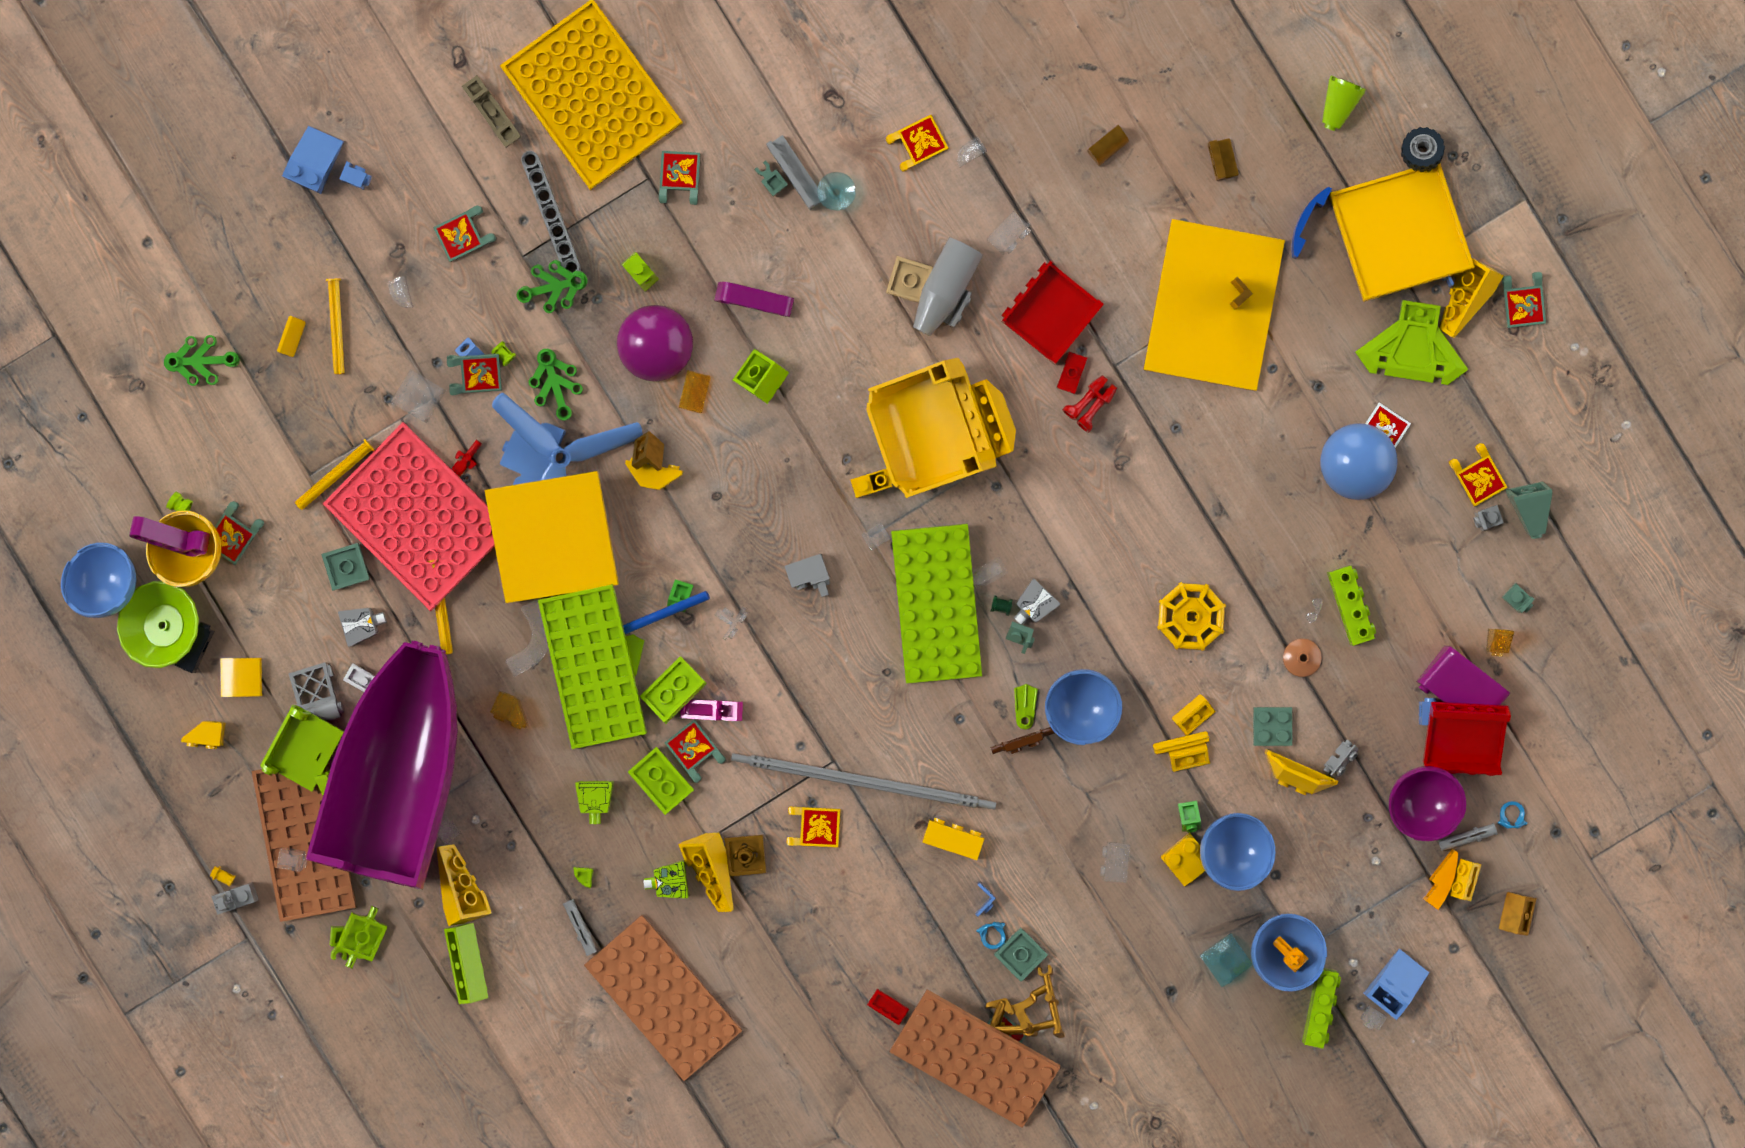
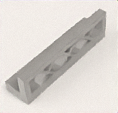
M783 135L773 142L769 141L766 143L767 148L809 210L825 200Z

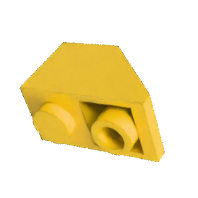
M887 468L850 479L856 498L893 487Z
M203 721L182 737L181 742L187 743L186 746L198 747V744L206 745L205 748L217 749V746H223L226 723Z

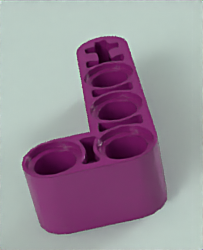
M722 281L718 282L714 301L790 317L794 298Z
M140 516L133 517L129 534L131 538L191 557L207 554L210 534L207 532H187Z

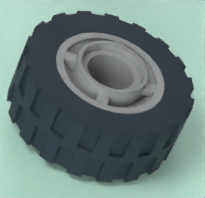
M1418 127V129L1411 130L1402 143L1401 157H1403V162L1414 171L1428 172L1433 168L1435 169L1441 163L1444 155V140L1439 133L1428 127ZM1425 147L1428 151L1420 152L1418 148Z

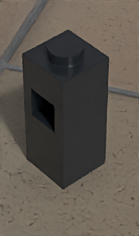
M200 621L197 637L190 651L175 663L174 666L190 673H196L215 632L210 629L211 626Z

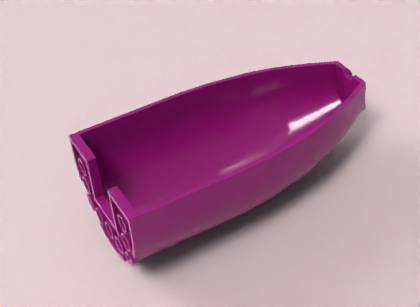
M413 640L411 643L404 642L383 665L366 688L351 715L332 762L306 860L358 875L423 890L450 792L458 735L454 684L446 651L441 649V647L430 645L428 648L423 643Z

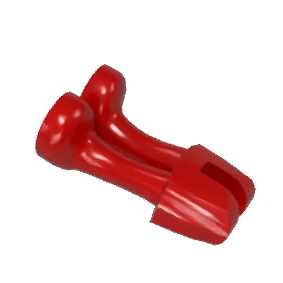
M1103 375L1088 386L1089 391L1077 404L1066 405L1062 409L1069 418L1076 420L1083 409L1096 398V401L1089 410L1077 421L1079 427L1087 433L1093 428L1092 420L1095 414L1104 404L1111 402L1117 390V387L1111 384L1104 390L1103 394L1099 392L1108 381Z

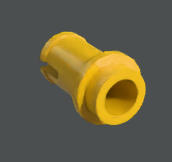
M215 866L210 874L212 880L216 879L231 887L236 877L222 870L220 866Z

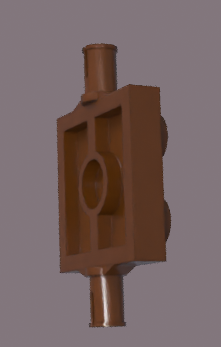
M1051 727L1043 730L1040 729L1039 731L1001 742V744L990 748L992 754L1002 751H1010L1011 754L1022 751L1021 747L1028 745L1031 748L1040 745L1039 741L1043 740L1046 736L1055 734Z

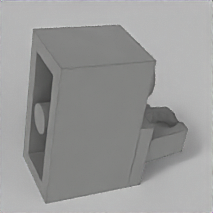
M821 554L785 566L792 588L796 587L799 590L808 587L807 583L810 582L814 589L819 588L821 597L829 595L826 585L830 584V578Z
M253 882L211 896L217 915L259 900Z

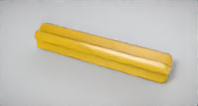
M1207 731L1154 743L1153 750L1155 754H1161L1209 742V735Z

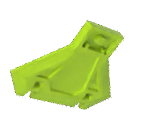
M1406 300L1401 302L1399 320L1355 351L1369 373L1377 374V369L1379 368L1385 369L1384 375L1431 383H1433L1434 377L1441 378V384L1444 385L1450 384L1465 373L1468 368L1438 327L1441 306ZM1380 356L1387 357L1386 362L1379 361ZM1442 365L1443 371L1436 370V366Z

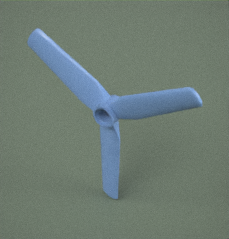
M500 393L492 403V407L536 452L548 457L549 464L541 480L566 476V466L571 461H584L632 443L643 435L641 425L636 422L577 439L562 448L558 446L554 437L546 428L505 393ZM562 452L563 458L557 462L556 455Z

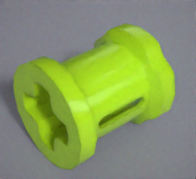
M504 341L500 342L491 351L492 354H499V359L503 362L502 365L504 367L517 356L505 346Z

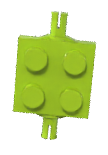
M371 906L367 916L351 912L336 946L337 949L350 955L345 964L346 967L353 969L357 958L373 961L388 927L375 920L379 908Z

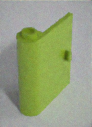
M292 705L260 764L263 768L262 771L270 776L279 773L313 792L317 785L314 777L324 772L344 731L302 707Z

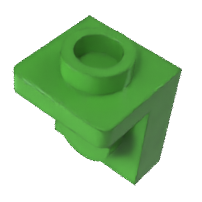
M675 579L668 598L667 607L689 598L693 585Z
M1197 801L1178 804L1182 832L1192 833L1201 829Z

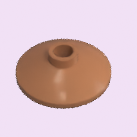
M1308 639L1292 641L1287 645L1283 654V662L1286 669L1291 674L1299 677H1306L1315 673L1322 659L1319 647ZM1302 654H1305L1307 657L1304 662L1300 660Z

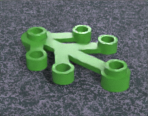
M553 260L549 264V270L567 278L565 280H559L545 272L543 266L535 265L531 269V274L534 277H540L550 284L534 288L523 286L517 291L516 295L520 302L527 303L533 296L553 291L549 300L543 306L546 313H552L556 309V302L563 288L570 287L567 295L561 300V306L569 309L574 303L573 298L577 290H582L588 283L587 276L583 272H571L562 267L558 260ZM552 264H556L558 269H554ZM535 268L540 270V274L535 272ZM576 277L581 279V283L576 281ZM524 291H527L529 296L524 295ZM564 300H568L570 305H566ZM547 304L552 306V310L548 309Z
M212 335L205 337L204 343L191 357L183 358L191 348L196 347L198 344V340L195 337L188 336L185 339V344L177 353L172 352L165 356L164 366L169 371H178L187 379L189 385L197 386L200 382L199 377L191 374L184 367L185 365H192L206 378L208 384L216 385L219 381L218 376L211 373L203 365L225 364L228 367H236L240 362V358L235 352H227L224 356L202 357L217 343L216 337ZM212 337L214 342L209 345L207 340ZM193 338L194 344L190 346L188 341ZM229 356H233L234 358L233 362L229 363L227 360ZM174 358L176 364L172 366L170 360ZM211 376L215 377V382L213 383L209 381ZM191 377L196 378V382L194 384L190 382Z
M542 349L537 355L539 366L528 383L530 387L538 388L541 384L540 378L545 369L547 370L548 378L539 395L535 397L534 402L537 406H544L546 404V397L552 387L558 405L556 415L560 420L566 421L571 418L572 410L565 404L560 385L570 389L575 395L581 394L583 387L579 383H573L557 375L554 366L564 370L570 377L576 375L577 368L574 365H567L556 359V354L551 349ZM549 355L550 361L545 362L544 356ZM573 367L574 373L569 374L568 368ZM533 379L538 380V384L536 386H532L531 381ZM576 385L580 386V391L577 393L573 390ZM539 397L544 399L542 404L537 403ZM564 409L568 411V415L565 417L561 415V411Z

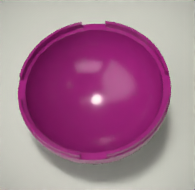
M648 305L633 311L623 321L617 335V351L622 364L634 376L646 381H663L674 377L687 365L693 350V336L686 320L675 310L661 305Z
M1434 766L1417 767L1404 773L1395 782L1389 796V812L1393 823L1403 834L1418 841H1435L1448 836L1457 829L1466 812V795L1460 782L1448 771Z

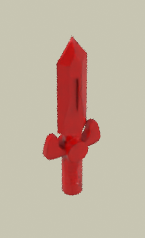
M477 439L465 454L460 450L456 453L455 459H459L460 456H463L460 461L457 460L451 469L459 477L466 470L468 461H470L469 469L476 466V462L472 460V457L482 445Z

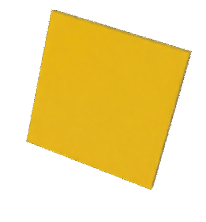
M1438 164L1435 169L1433 168L1428 172L1408 169L1329 194V199L1363 302L1475 268L1441 164Z
M598 471L484 490L505 603L619 584Z

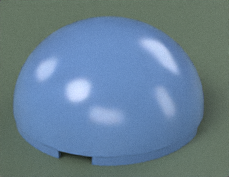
M1362 423L1350 424L1335 431L1326 441L1320 458L1322 475L1329 487L1337 494L1352 500H1365L1382 493L1393 481L1398 463L1396 449L1391 439L1377 427Z
M93 543L78 550V553L71 561L67 562L62 573L61 592L65 602L73 611L88 618H105L116 614L129 603L135 592L137 578L133 562L122 549L109 543Z
M1089 669L1073 670L1059 677L1049 689L1045 701V714L1052 730L1063 740L1077 745L1092 744L1104 740L1116 729L1122 715V700L1117 687L1105 675Z
M1233 813L1217 819L1206 830L1201 841L1200 858L1205 872L1216 884L1229 890L1241 891L1257 886L1269 875L1275 861L1276 850L1272 834H1270L1264 823L1248 814Z
M1282 914L1267 920L1256 932L1251 946V959L1257 974L1269 986L1282 991H1298L1313 984L1322 974L1327 958L1326 942L1319 928L1309 919L1296 914ZM1279 936L1292 948L1298 947L1309 958L1296 973L1283 961L1285 956L1273 945L1274 940Z

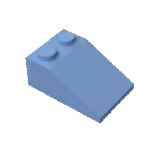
M308 126L291 155L282 177L321 194L344 141Z

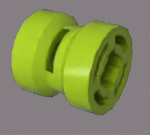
M176 491L169 499L166 508L175 511H189L193 501L188 498L184 499L182 494Z

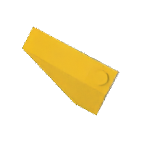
M1472 258L1475 266L1473 270L1454 275L1456 279L1453 288H1450L1449 295L1451 297L1449 305L1445 307L1439 329L1452 338L1457 336L1492 296L1504 276Z
M705 833L679 843L678 845L688 867H693L697 874L695 878L706 887V894L718 912L733 911L727 854L720 833Z
M452 844L437 847L442 903L448 926L464 924L492 914L486 894L478 888L475 883L476 878L468 872L465 867L466 862L456 846Z

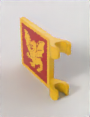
M932 115L891 133L885 138L888 144L901 139L911 159L902 162L899 166L902 172L948 149Z
M1482 443L1475 446L1481 459L1462 469L1457 459L1449 461L1450 467L1456 474L1474 507L1508 488L1491 459L1486 446Z
M788 807L790 815H801L800 838L787 837V845L838 847L840 809Z

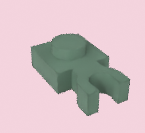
M765 160L763 162L766 166L765 171H760L758 167L754 170L758 175L764 177L761 182L774 197L788 184L777 170L771 172L770 166Z

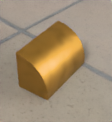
M1117 125L1092 145L1087 152L1100 166L1129 143V139L1122 128Z

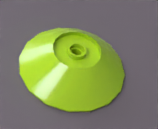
M152 581L135 589L129 603L118 614L117 633L121 647L131 660L144 667L163 668L177 663L190 651L197 637L199 617L195 602L181 587L170 586L162 581Z

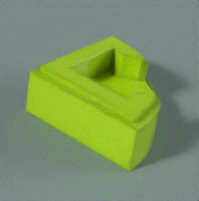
M574 867L576 879L583 886L591 888L593 868Z

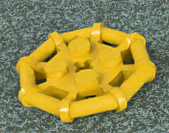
M1180 582L1162 600H1159L1157 629L1167 637L1175 649L1204 651L1219 635L1224 634L1226 604H1223L1209 588L1208 584H1186ZM1186 591L1200 592L1199 598L1187 597ZM1181 593L1183 599L1175 606L1170 602ZM1205 595L1211 600V602L1215 606L1210 608L1203 601ZM1167 608L1173 609L1172 621L1166 622ZM1217 611L1216 625L1211 624V613ZM1188 612H1195L1197 614L1195 615L1196 620L1194 622L1187 620ZM1174 625L1181 633L1180 636L1177 638L1168 627ZM1208 628L1213 630L1207 637L1202 639L1201 634ZM1185 635L1196 636L1197 642L1183 640Z

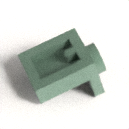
M1516 583L1502 596L1518 613H1526L1534 605L1532 602L1535 599L1529 596Z
M1012 621L1006 639L1023 645L1021 653L1025 654L1027 648L1031 649L1035 640L1032 637L1034 629Z

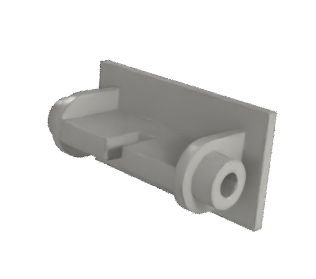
M1349 740L1343 741L1335 751L1340 757L1337 759L1332 755L1324 764L1325 768L1323 770L1334 779L1342 776L1346 770L1345 766L1349 761L1352 762L1357 757L1359 749Z

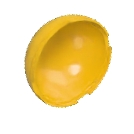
M176 511L159 520L160 523L187 532H207L210 534L207 554L196 557L182 555L147 543L146 557L151 571L162 582L174 587H191L205 581L215 571L221 557V540L214 525L204 516L192 511Z

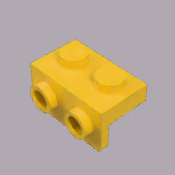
M1460 859L1450 896L1471 901L1482 864Z

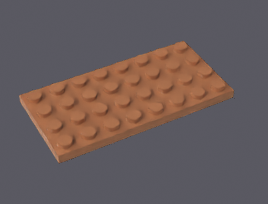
M328 762V764H327V766H326L324 772L330 770V764H329V762ZM262 769L251 771L280 922L356 908L349 871L306 860L323 798L318 785L311 792L279 773L270 776L265 774Z
M643 915L637 918L584 964L586 969L683 1081L742 1032L737 1023Z
M926 989L889 1051L1021 1128L1027 1122L1061 1066Z

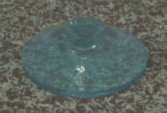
M832 172L821 179L818 184L817 194L820 202L826 208L838 211L847 208L853 202L856 189L854 182L849 176L841 172ZM838 189L840 194L835 196L832 191Z

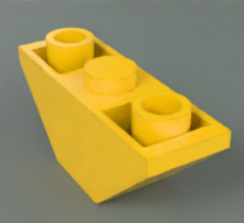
M631 457L630 461H625V465L641 487L661 490L683 475V471L679 470L680 466L669 464L668 468L662 467L661 470L657 471L650 464H645L636 470L632 466L633 457Z

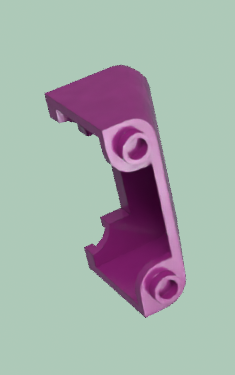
M1445 645L1416 681L1420 684L1418 688L1424 693L1428 694L1431 692L1447 703L1501 705L1510 695L1509 691L1458 651Z

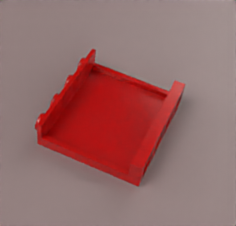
M1050 260L1048 264L1044 262L1037 270L1040 274L1036 279L1032 277L1025 285L1028 289L1024 294L1020 292L1013 300L1015 305L1012 308L1007 307L1003 312L1001 322L1055 365L1104 303L1099 299H1095L1052 264L1053 262Z
M1431 702L1423 765L1438 767L1451 774L1502 775L1500 766L1507 722H1510L1511 718L1509 707L1504 705Z

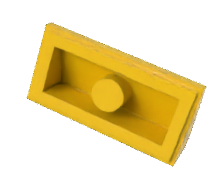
M293 316L288 317L277 352L294 357L306 324L305 321Z
M1200 694L1174 715L1172 720L1187 736L1216 711Z
M1206 743L1168 752L1173 772L1210 764Z

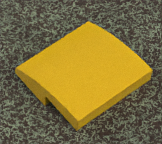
M220 658L221 697L262 696V658Z

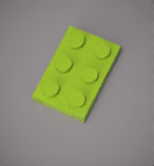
M680 656L640 697L667 724L707 683Z
M655 747L628 771L630 776L664 815L694 791L693 787L658 747Z

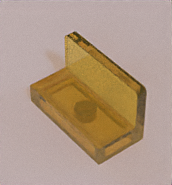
M687 370L679 404L680 409L697 413L703 412L710 376Z

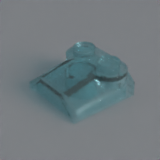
M1231 933L1199 955L1221 987L1231 983L1237 976L1253 965Z

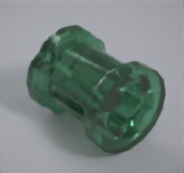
M994 595L990 612L998 611L1009 616L1013 600L1000 599Z

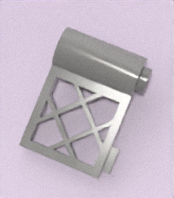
M326 662L289 673L297 705L325 721L340 718L342 713H344L343 704L341 701H337L330 678L334 676L331 665L327 666ZM323 668L325 675L320 682L312 676L316 670ZM304 675L308 677L303 688L296 684L295 676ZM311 679L319 683L315 693L306 690ZM322 686L329 688L330 697L321 698L317 696ZM304 691L313 695L310 703L302 705L301 696Z

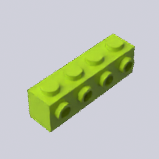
M1348 565L1327 572L1350 645L1354 646L1375 639L1376 629L1374 624L1369 622L1368 616H1370V611L1367 604L1364 605L1363 603L1364 592L1362 587L1357 585L1356 579L1359 578L1356 569H1352V566Z
M474 923L445 928L444 932L459 1004H468L487 999V986Z
M1323 968L1322 974L1313 984L1302 1039L1304 1045L1323 1049L1324 1044H1328L1329 1041L1327 1030L1328 1025H1332L1333 1021L1331 1010L1332 1006L1335 1007L1337 1002L1335 990L1339 988L1341 977L1338 976L1339 973L1336 970Z

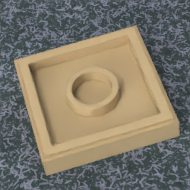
M897 256L886 293L919 303L922 288L933 267Z

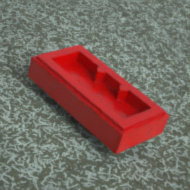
M1069 352L1056 388L1075 394L1087 357Z
M878 988L867 1003V1006L897 1025L901 1024L910 1010Z

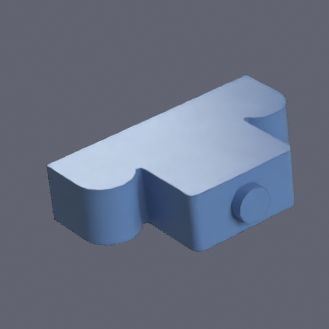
M542 423L541 425L552 434L556 443L560 446L566 431L552 424ZM514 431L510 441L506 440L502 451L504 454L500 465L521 474V476L514 480L513 485L541 480L549 464L548 457L536 452Z

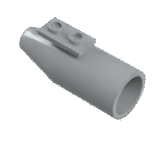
M949 237L922 288L913 325L914 329L931 336L942 322L952 327L960 322L961 313L964 307H967L970 303V296L972 294L965 289L983 254Z

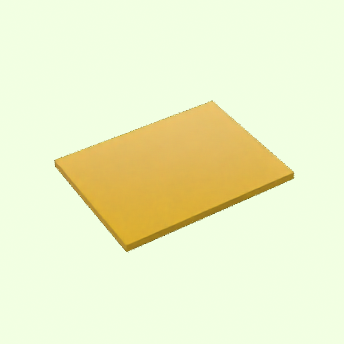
M594 0L586 2L500 65L589 190H592L683 123Z
M1171 219L1143 370L1257 391L1285 240ZM1239 277L1253 294L1234 310L1230 303L1241 293L1234 287L1231 281Z

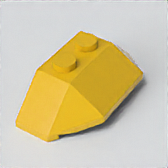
M987 379L972 384L971 387L996 458L1013 452L1016 429L1003 394Z
M1268 749L1265 750L1273 776L1279 780L1278 784L1288 788L1289 785L1296 787V792L1306 796L1307 792L1314 794L1338 784L1336 779Z

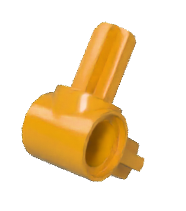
M1281 936L1274 940L1273 945L1285 956L1283 961L1295 973L1309 960L1298 947L1292 948Z

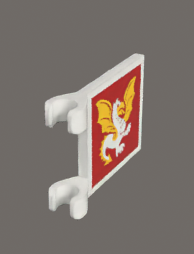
M1381 403L1377 404L1365 423L1382 430L1391 439L1395 448L1411 425V423Z

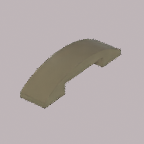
M478 75L462 86L505 148L521 138V135Z

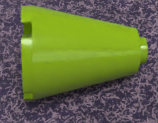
M1331 75L1328 82L1322 122L1325 123L1324 127L1335 131L1336 128L1340 129L1364 95L1366 89Z

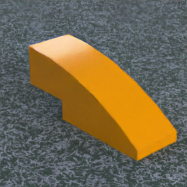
M1451 849L1429 878L1434 885L1423 898L1437 910L1445 901L1455 878L1458 852Z

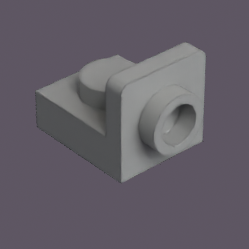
M1498 505L1475 512L1476 517L1473 518L1476 527L1480 528L1481 531L1504 523Z

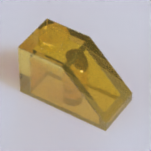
M1488 628L1486 651L1491 652V656L1503 657V653H1509L1514 631Z

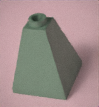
M1543 481L1506 489V494L1526 533L1532 539L1541 538L1542 534L1546 533L1553 493L1552 489Z

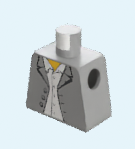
M1033 578L1016 602V605L1021 610L1014 619L1021 625L1029 618L1036 623L1058 607L1060 603Z
M372 608L338 612L348 647L379 633L377 626L387 623L384 612L373 614Z

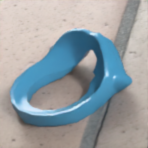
M1514 801L1505 803L1501 807L1498 824L1508 829H1518L1523 825H1527V822L1524 821L1525 811L1523 806ZM1509 805L1517 806L1520 811L1517 821L1513 826L1510 825L1504 813Z
M993 922L985 924L976 930V932L980 933L983 945L989 949L1001 947L1006 940L1003 929L1005 923ZM990 926L996 928L1001 935V940L996 945H990L986 941L987 930Z

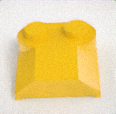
M1190 833L1160 856L1184 887L1205 871L1200 858V845Z

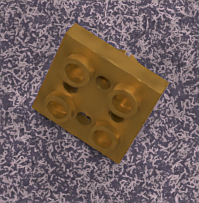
M763 834L724 838L729 876L766 873Z

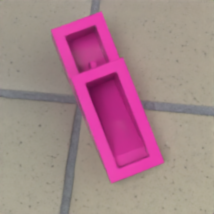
M691 699L680 710V718L742 721L743 702Z

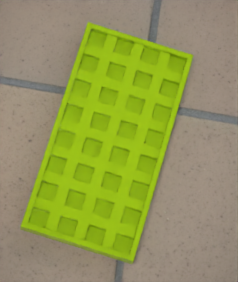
M968 523L891 531L906 684L982 676Z
M613 584L539 599L538 604L571 748L576 749L647 734Z

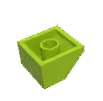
M754 349L733 378V381L768 404L789 372Z

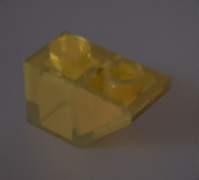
M499 691L490 713L494 714L493 718L502 722L506 719L512 722L511 726L520 730L522 727L527 728L528 721L519 698L504 691Z

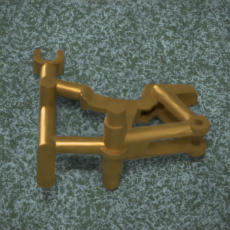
M1047 965L1048 972L1046 974H1043L1041 967L1038 968V974L1043 977L1044 985L1033 990L1030 993V997L1014 1005H1011L1007 998L988 1002L985 1006L986 1009L996 1008L990 1025L1006 1035L1024 1034L1028 1037H1036L1038 1031L1054 1027V1036L1057 1038L1065 1037L1057 1009L1059 1001L1055 998L1051 975L1053 974L1052 966ZM1046 993L1045 1000L1049 1003L1052 1020L1033 1024L1030 1022L1025 1009L1035 1004L1038 996ZM1005 1011L1010 1015L1016 1014L1020 1025L1000 1026Z

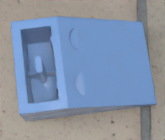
M1398 949L1363 994L1397 1020L1408 1007L1429 972L1402 950Z

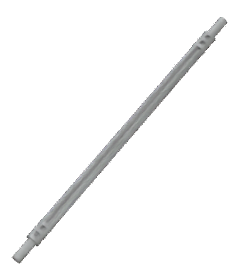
M732 753L731 761L750 764V766L972 808H976V806L993 810L996 808V802L978 799V797L756 755L745 756Z

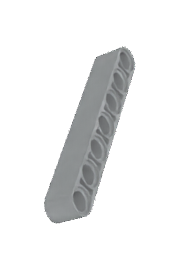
M526 151L522 155L521 161L561 266L567 269L570 263H575L577 265L576 271H581L580 262L541 160L534 151ZM535 156V163L527 165V157ZM535 174H542L543 178L540 183L533 182ZM545 191L548 192L550 195L549 199L541 201L540 194ZM551 209L555 210V218L548 219L546 216L547 212ZM557 227L563 229V234L560 237L553 235V231ZM564 245L570 247V252L567 255L560 253V249Z

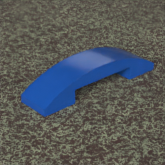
M1327 187L1317 194L1302 211L1293 232L1291 244L1292 258H1298L1306 242L1300 235L1314 206L1316 205L1320 208L1324 206L1332 188Z

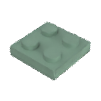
M359 543L321 554L332 591L370 580Z
M1253 707V746H1292V707Z
M1021 927L994 953L996 958L1020 982L1048 956Z

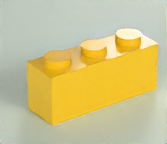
M935 817L934 820L929 819L922 843L978 860L984 842L981 832L975 830L967 832L960 825L952 824V826L944 824L945 821Z

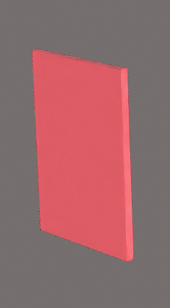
M404 422L323 503L429 611H432L495 547L487 504Z

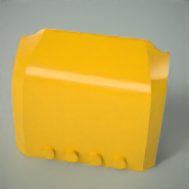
M959 358L944 360L868 388L870 392L866 410L891 483L896 488L898 487L905 494L906 498L996 467V456L965 367Z

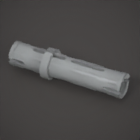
M1492 823L1480 828L1474 827L1471 831L1438 840L1443 852L1444 850L1474 841L1481 842V839L1498 834L1495 824ZM1484 831H1485L1484 834H1480V835H1477V836H1474V837H1470L1471 835H1474V834H1477V833H1480V832H1484ZM1466 837V839H1464V840H1461V841H1458V842H1455V843H1450L1451 841H1455V840H1458V839H1461V838Z
M574 899L563 903L578 935L577 940L581 942L586 956L597 952L598 950L590 936L592 934L590 931L588 932Z

